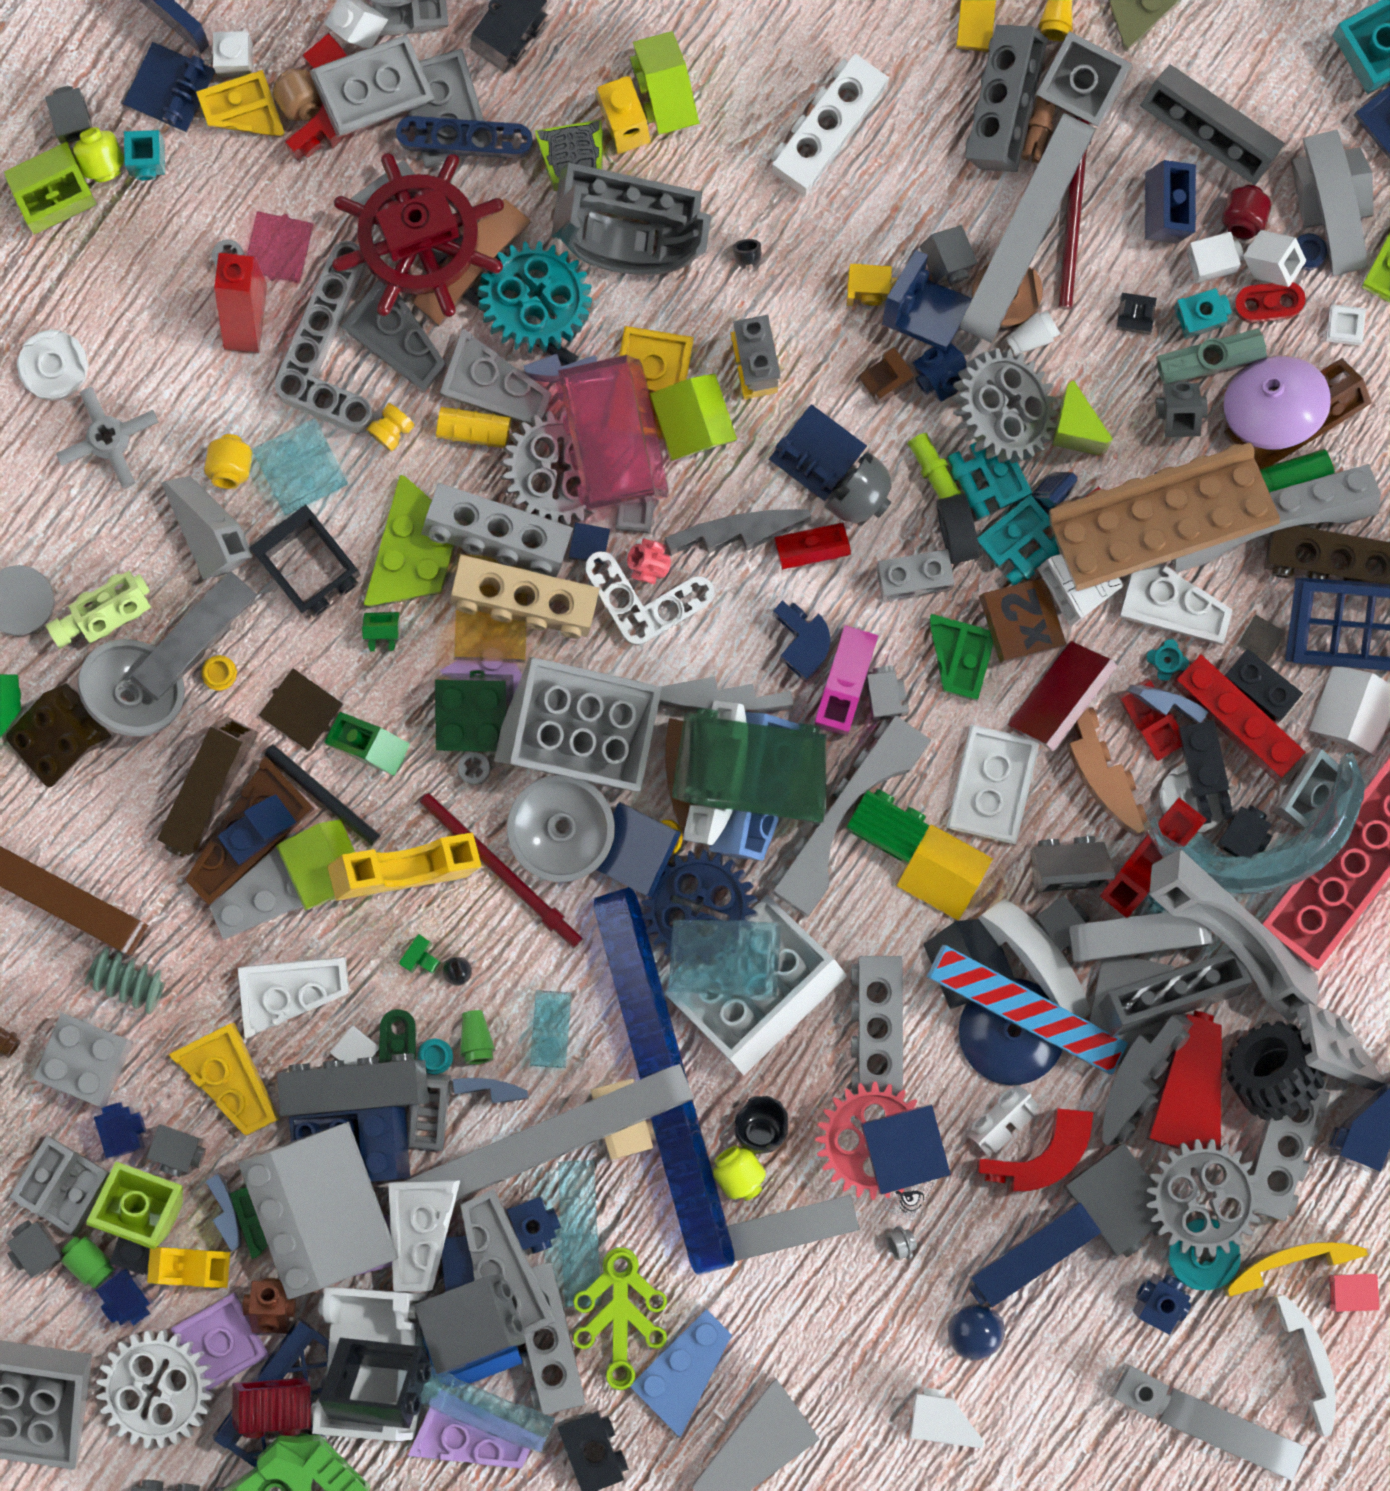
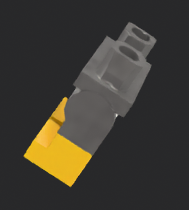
M763 315L733 321L734 331L730 332L736 365H742L737 366L743 400L778 393V379H781L769 316Z

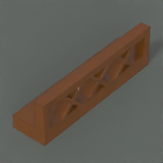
M1343 358L1320 371L1327 381L1331 396L1330 410L1320 429L1302 443L1288 448L1263 449L1253 446L1254 459L1259 469L1274 465L1372 404L1364 379ZM1342 372L1347 376V378L1339 383H1329L1330 379ZM1230 428L1224 431L1226 439L1232 445L1247 444L1238 438Z

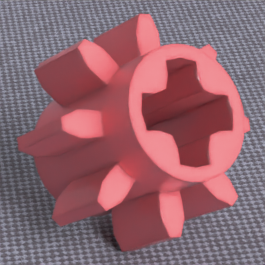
M645 538L642 539V545H634L627 556L628 567L634 570L631 577L653 585L656 583V578L661 579L665 577L671 566L670 556L664 553L667 546Z

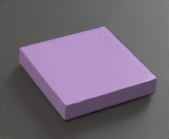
M236 1292L171 1328L174 1335L177 1333L181 1334L180 1345L183 1346L189 1341L194 1342L190 1351L192 1354L203 1351L204 1355L198 1361L200 1366L205 1364L211 1365V1368L203 1374L204 1378L215 1379V1382L206 1386V1391L270 1356L259 1334L252 1333L249 1316H243V1305Z

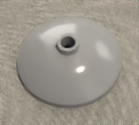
M120 639L98 646L86 657L78 676V691L85 709L99 724L122 735L147 736L165 729L175 720L184 701L185 689L183 678L177 681L158 701L130 678L156 647L138 640ZM121 697H127L131 702L124 701Z
M550 775L536 780L518 795L508 816L507 835L514 856L530 873L548 881L569 882L592 873L605 860L614 840L615 824L609 803L595 786L580 779ZM557 821H567L569 830L564 833L559 832L556 828Z

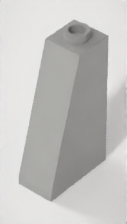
M778 1379L770 1383L694 1482L692 1487L695 1491H750L820 1440Z

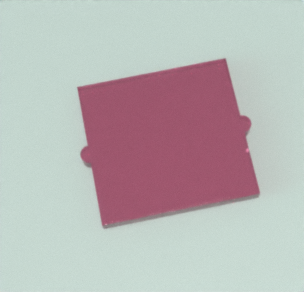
M257 211L247 256L255 257L263 276H268L269 280L274 281L277 278L301 283L314 223L289 218L288 214L278 216Z

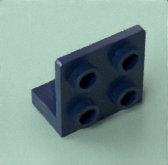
M915 250L887 296L882 325L946 351L959 330L972 298L940 284L935 285L934 282L928 280L930 271L925 270L928 255Z

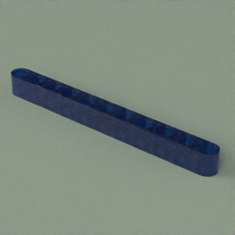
M626 887L597 896L594 899V911L640 1080L678 1064H681L687 1079L637 895L632 888ZM693 1100L651 1117L691 1267L697 1275H703L732 1267L735 1262V1254L715 1179L713 1178Z

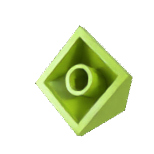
M715 373L689 378L649 394L670 461L737 441Z
M1073 380L1068 383L1062 396L1052 446L1101 456L1107 452L1113 439Z
M341 820L318 823L276 845L305 911L335 899L327 866L343 854L355 853Z

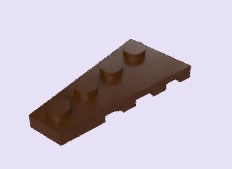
M266 757L263 758L254 776L246 784L241 792V796L231 811L228 812L215 836L209 841L185 878V881L209 906L240 880L315 809ZM276 794L297 824L239 866L220 841L218 835L245 816V810Z

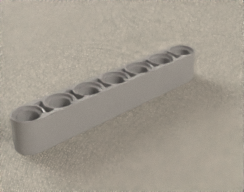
M1065 113L1063 114L963 317L960 329L992 343L1088 148L1096 128Z

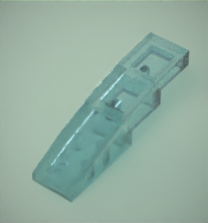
M594 1160L558 1162L565 1307H574L573 1296L580 1290H586L600 1276ZM582 1295L578 1298L577 1304L578 1306H589L591 1299L587 1295ZM601 1295L595 1300V1306L601 1305Z

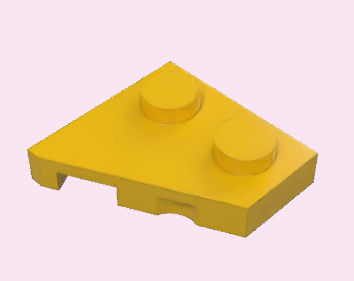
M263 70L196 92L208 127L277 137L285 135Z

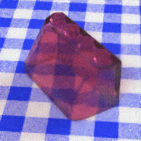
M622 355L558 370L560 380L556 381V389L560 401L565 402L567 415L563 416V424L566 434L572 436L574 449L570 450V458L574 470L579 471L581 484L577 485V493L581 505H586V510L595 511L667 498L668 483L646 375L641 361L629 355Z

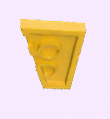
M230 1023L168 1054L176 1064H180L191 1076L190 1078L194 1083L201 1087L216 1102V1106L245 1136L251 1135L280 1120L235 1023Z

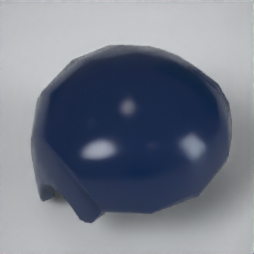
M980 1304L970 1305L961 1309L953 1316L948 1327L949 1344L957 1355L971 1361L981 1360L996 1353L1006 1335L1004 1320L998 1312L991 1307Z

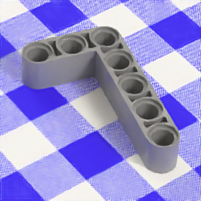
M346 240L336 244L330 253L276 376L275 390L281 401L290 407L350 432L363 433L369 424L374 421L373 411L368 401L359 395L317 378L365 267V263L341 272H337L332 268V262L335 258L360 249L356 243ZM331 285L343 287V293L336 299L327 298L325 292ZM323 316L329 319V325L326 329L316 331L311 328L312 321L315 318ZM305 348L313 349L315 357L312 361L301 363L297 360L298 353ZM296 380L301 383V389L295 395H287L283 392L284 385L288 381ZM327 393L334 397L333 403L328 408L322 409L315 405L316 399L321 394ZM354 407H362L366 410V416L360 422H352L348 419V413Z

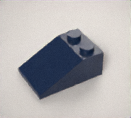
M1390 1080L1349 1116L1339 1128L1335 1127L1328 1141V1147L1332 1148L1329 1157L1369 1173L1381 1172L1390 1149Z

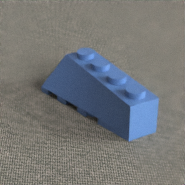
M745 712L747 756L743 781L732 814L720 836L713 845H709V852L720 853L731 858L763 861L779 820L776 815L777 809L782 801L787 800L791 789L787 786L792 770L799 768L803 757L799 751L803 741L809 740L813 728L765 713Z

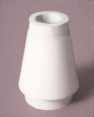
M1047 310L1040 314L1037 311L1008 335L1006 339L1015 355H1018L1021 352L1023 353L1055 342L1053 338L1060 335V332Z

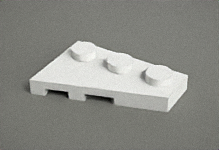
M1158 564L1131 573L1119 617L1222 646L1233 610L1198 586L1195 587L1177 575V572L1171 568Z
M460 1180L393 1181L388 1183L391 1238L399 1257L392 1261L394 1292L433 1290Z

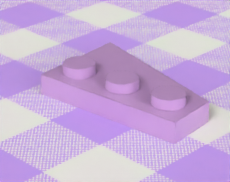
M438 1389L408 1456L522 1469L537 1434Z

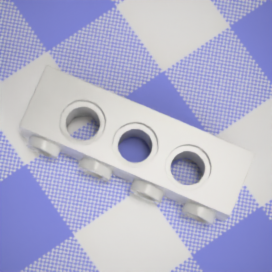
M854 54L849 62L845 59L841 61L832 75L835 81L829 89L821 88L812 101V105L815 108L808 117L803 114L797 120L791 130L794 136L787 145L782 142L771 156V160L774 161L772 173L805 197L888 87L889 77L857 54ZM850 89L858 97L852 102H845L840 99L838 94L842 90ZM823 117H831L837 122V126L831 130H825L819 126L818 121ZM809 144L817 152L814 156L805 158L797 152V149L801 145Z

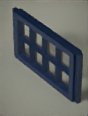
M1303 577L1295 578L1285 661L1300 664L1390 671V657L1369 655L1372 630L1390 631V624L1373 623L1376 597L1390 599V584ZM1314 592L1337 594L1334 620L1311 618ZM1345 595L1368 597L1365 622L1342 620ZM1310 625L1333 626L1330 652L1307 650ZM1341 627L1364 629L1361 654L1338 653Z

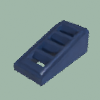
M1053 472L1032 492V497L1049 515L1050 509L1055 508L1056 505L1063 502L1071 494L1078 481V477L1073 472Z

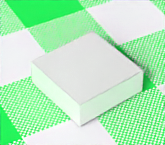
M1331 304L1328 312L1325 341L1361 345L1366 309Z
M352 1025L330 1053L338 1060H344L345 1066L357 1065L358 1058L374 1057L379 1051V1046Z

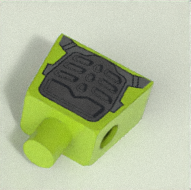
M601 120L535 130L537 145L554 191H558L560 170L568 162L603 170V130Z

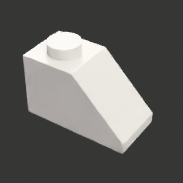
M924 1387V1394L915 1393L910 1438L983 1449L984 1440L954 1400L945 1397L946 1390Z

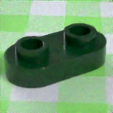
M394 1009L383 1016L380 1022L379 1063L392 1062L391 1055L413 1053V1058L416 1060L417 1025L413 1016L407 1011ZM402 1021L405 1024V1031L397 1035L393 1032L392 1026L395 1022Z

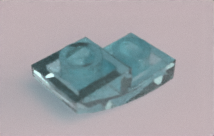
M536 990L530 1066L566 1068L571 992Z

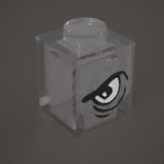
M928 1181L904 1188L903 1193H900L898 1190L891 1192L884 1211L919 1224L934 1183Z

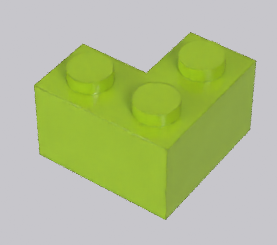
M673 31L633 41L635 55L629 58L641 94L647 92L649 102L643 103L648 124L654 122L659 135L700 124L687 66Z

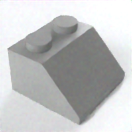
M1069 31L1036 95L1099 127L1117 100L1133 66L1132 63Z

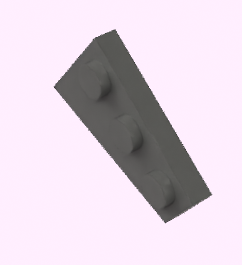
M378 280L341 325V328L425 393L444 370L446 363L400 294H398L387 316H381L377 313V305L386 288V285Z

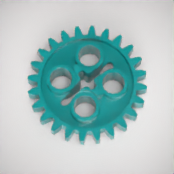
M525 241L520 252L513 245H510L509 257L501 252L497 253L496 259L503 264L502 271L498 274L488 271V273H482L480 283L483 286H479L477 296L483 299L479 300L478 309L487 310L483 314L482 321L483 323L493 321L490 330L491 334L499 331L503 332L501 343L504 344L510 338L514 339L515 350L522 343H526L528 353H532L534 345L539 344L543 353H546L548 343L550 342L557 349H560L561 337L572 342L574 336L572 330L581 333L583 329L582 321L588 320L590 312L586 308L591 307L592 298L587 295L590 294L592 286L591 284H582L586 281L587 272L576 273L579 261L566 262L568 251L563 252L560 256L555 255L556 245L554 244L548 251H543L542 243L538 241L535 250H530L528 243ZM532 270H539L542 273H544L545 276L542 278H534L528 272ZM514 275H519L522 281L519 278L514 277ZM511 290L517 293L518 297L509 299L503 296L502 292ZM560 295L565 297L568 302L558 304L551 297ZM548 314H550V315L553 316V317H556V319H554V320L551 319V318L548 316ZM536 316L541 320V323L530 324L525 320V317Z

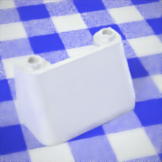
M325 1287L324 1294H321L318 1310L319 1314L324 1317L325 1322L331 1324L327 1374L340 1337L421 1346L425 1354V1347L422 1341L423 1332L414 1304L427 1300L426 1294ZM360 1366L350 1399L396 1405L407 1371ZM318 1400L311 1405L312 1434L403 1441L414 1439L418 1431L420 1411L417 1415H414L411 1427L408 1429L328 1419Z

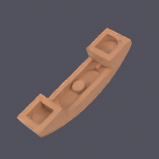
M505 198L503 199L504 208L502 211L484 217L478 223L479 239L477 251L495 259L497 253L502 252L506 247L509 248L531 223L528 217ZM449 255L439 268L445 267L454 257ZM471 264L459 280L447 287L455 308L461 303L462 296L484 273V269ZM434 293L417 295L413 301V304L438 326L446 320L447 317L443 315Z

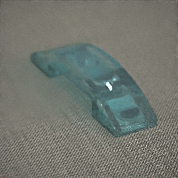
M431 1366L430 1380L424 1384L421 1393V1404L490 1435L539 1453L542 1452L555 1422V1418L523 1404L520 1406L455 1378L450 1373L436 1374L433 1366Z

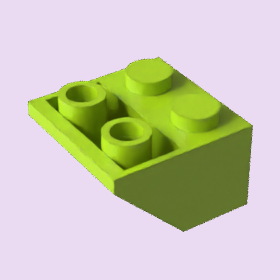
M67 142L4 171L11 192L28 227L34 235L98 205Z

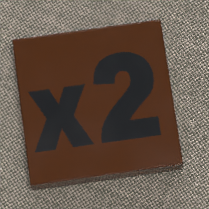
M1043 578L979 595L1000 663L1067 645L1049 588Z

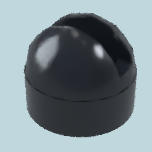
M743 239L733 245L736 263L743 269H746V265L750 264L753 265V268L760 263L762 256L761 243L755 239Z
M452 957L445 963L443 975L450 984L461 986L470 980L472 967L465 958ZM458 962L463 976L462 979H456L454 969L451 966L452 963Z

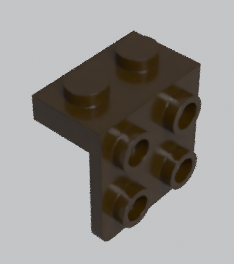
M67 683L43 693L6 734L8 743L46 787L56 785L86 753L103 746L112 737L104 726L92 718L85 709L79 694Z

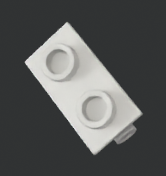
M1016 1085L1014 1088L1006 1090L999 1097L998 1103L988 1113L979 1116L966 1134L978 1144V1147L987 1156L992 1152L996 1154L1013 1137L1006 1126L1011 1123L1019 1131L1037 1114L1035 1110L1039 1105L1031 1097L1030 1093Z

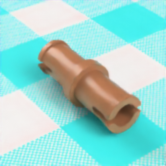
M1039 96L1036 100L1032 118L1029 120L1028 133L1021 155L1023 160L1028 161L1034 148L1035 151L1031 163H1039L1043 156L1048 135H1052L1054 131L1052 121L1057 105L1049 101L1046 105V100Z

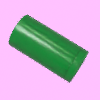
M1325 448L1259 469L1269 492L1335 474L1331 458Z

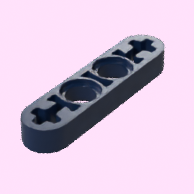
M408 116L403 118L396 128L399 144L405 150L416 152L518 159L527 156L533 147L530 130L518 123ZM410 126H416L417 132L428 133L427 126H433L431 130L433 143L428 144L427 136L422 135L415 136L414 141L410 142L407 135L403 134V132H408ZM446 127L453 128L457 133L456 140L450 145L441 144L437 139L438 132ZM486 130L491 133V143L486 147L474 145L472 137L475 132ZM497 131H503V139H514L515 133H520L522 140L527 142L521 143L519 149H513L511 142L501 141L502 149H498Z

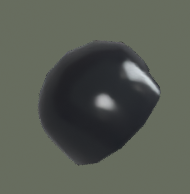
M755 1096L748 1099L744 1108L736 1114L734 1122L735 1136L743 1148L755 1154L775 1151L783 1144L788 1135V1113L780 1101L770 1096Z

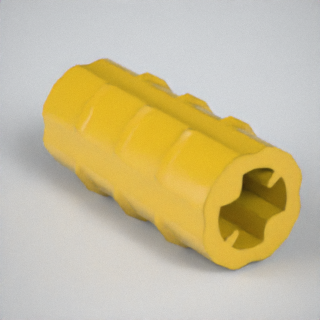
M441 406L437 421L436 438L448 439L453 442H466L471 445H485L488 448L490 446L503 448L508 444L511 418L498 416L494 413L485 414L477 411L473 412L461 410L460 408L455 409Z

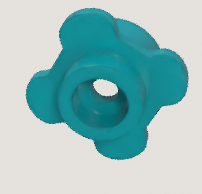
M1173 639L1166 640L1164 645L1157 650H1150L1146 657L1147 662L1153 664L1158 671L1157 677L1161 681L1170 680L1172 674L1179 670H1186L1189 665L1188 658L1183 656L1178 648V643ZM1165 657H1169L1171 662L1165 663Z

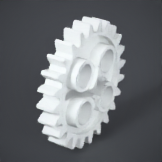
M151 1329L145 1331L144 1341L137 1333L130 1336L131 1345L124 1340L118 1343L121 1354L115 1351L107 1354L113 1364H104L100 1367L103 1372L108 1374L107 1378L97 1380V1384L106 1387V1392L96 1397L100 1400H107L108 1403L100 1412L112 1413L113 1417L107 1424L109 1427L118 1423L121 1425L117 1436L122 1437L128 1432L132 1433L130 1444L132 1445L136 1444L141 1437L144 1439V1447L147 1449L152 1447L155 1439L160 1449L166 1447L168 1437L176 1445L181 1442L180 1432L187 1438L194 1434L190 1424L197 1427L204 1424L198 1415L199 1413L208 1414L211 1412V1409L204 1404V1400L215 1397V1394L206 1391V1386L214 1383L215 1379L204 1378L203 1374L211 1368V1365L205 1364L200 1366L198 1361L204 1355L203 1351L192 1354L190 1351L194 1342L189 1341L183 1346L180 1345L181 1334L179 1333L168 1340L167 1330H161L158 1333L157 1339H155ZM143 1355L149 1357L153 1362V1371L150 1375L143 1373L139 1368V1360ZM165 1359H168V1368L158 1383V1389L162 1393L152 1398L154 1389L149 1387V1385L159 1380L163 1369V1362ZM175 1369L182 1371L186 1376V1385L183 1389L176 1387L172 1382V1373ZM128 1389L136 1391L139 1395L140 1402L137 1408L129 1406L126 1402L125 1396ZM152 1398V1401L150 1403L151 1405L148 1411V1417L147 1419H144L142 1417V1413L144 1409L147 1407L150 1399ZM161 1403L167 1404L172 1409L173 1416L170 1422H165L159 1417L158 1408Z

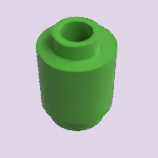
M77 1236L74 1237L61 1250L65 1255L61 1263L84 1286L89 1284L94 1290L115 1270L109 1264L110 1259L87 1236L81 1240Z

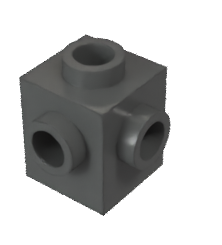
M1180 381L1174 384H1163L1162 398H1156V419H1162L1165 437L1201 436L1202 418H1207L1208 404L1207 397H1201L1199 383Z

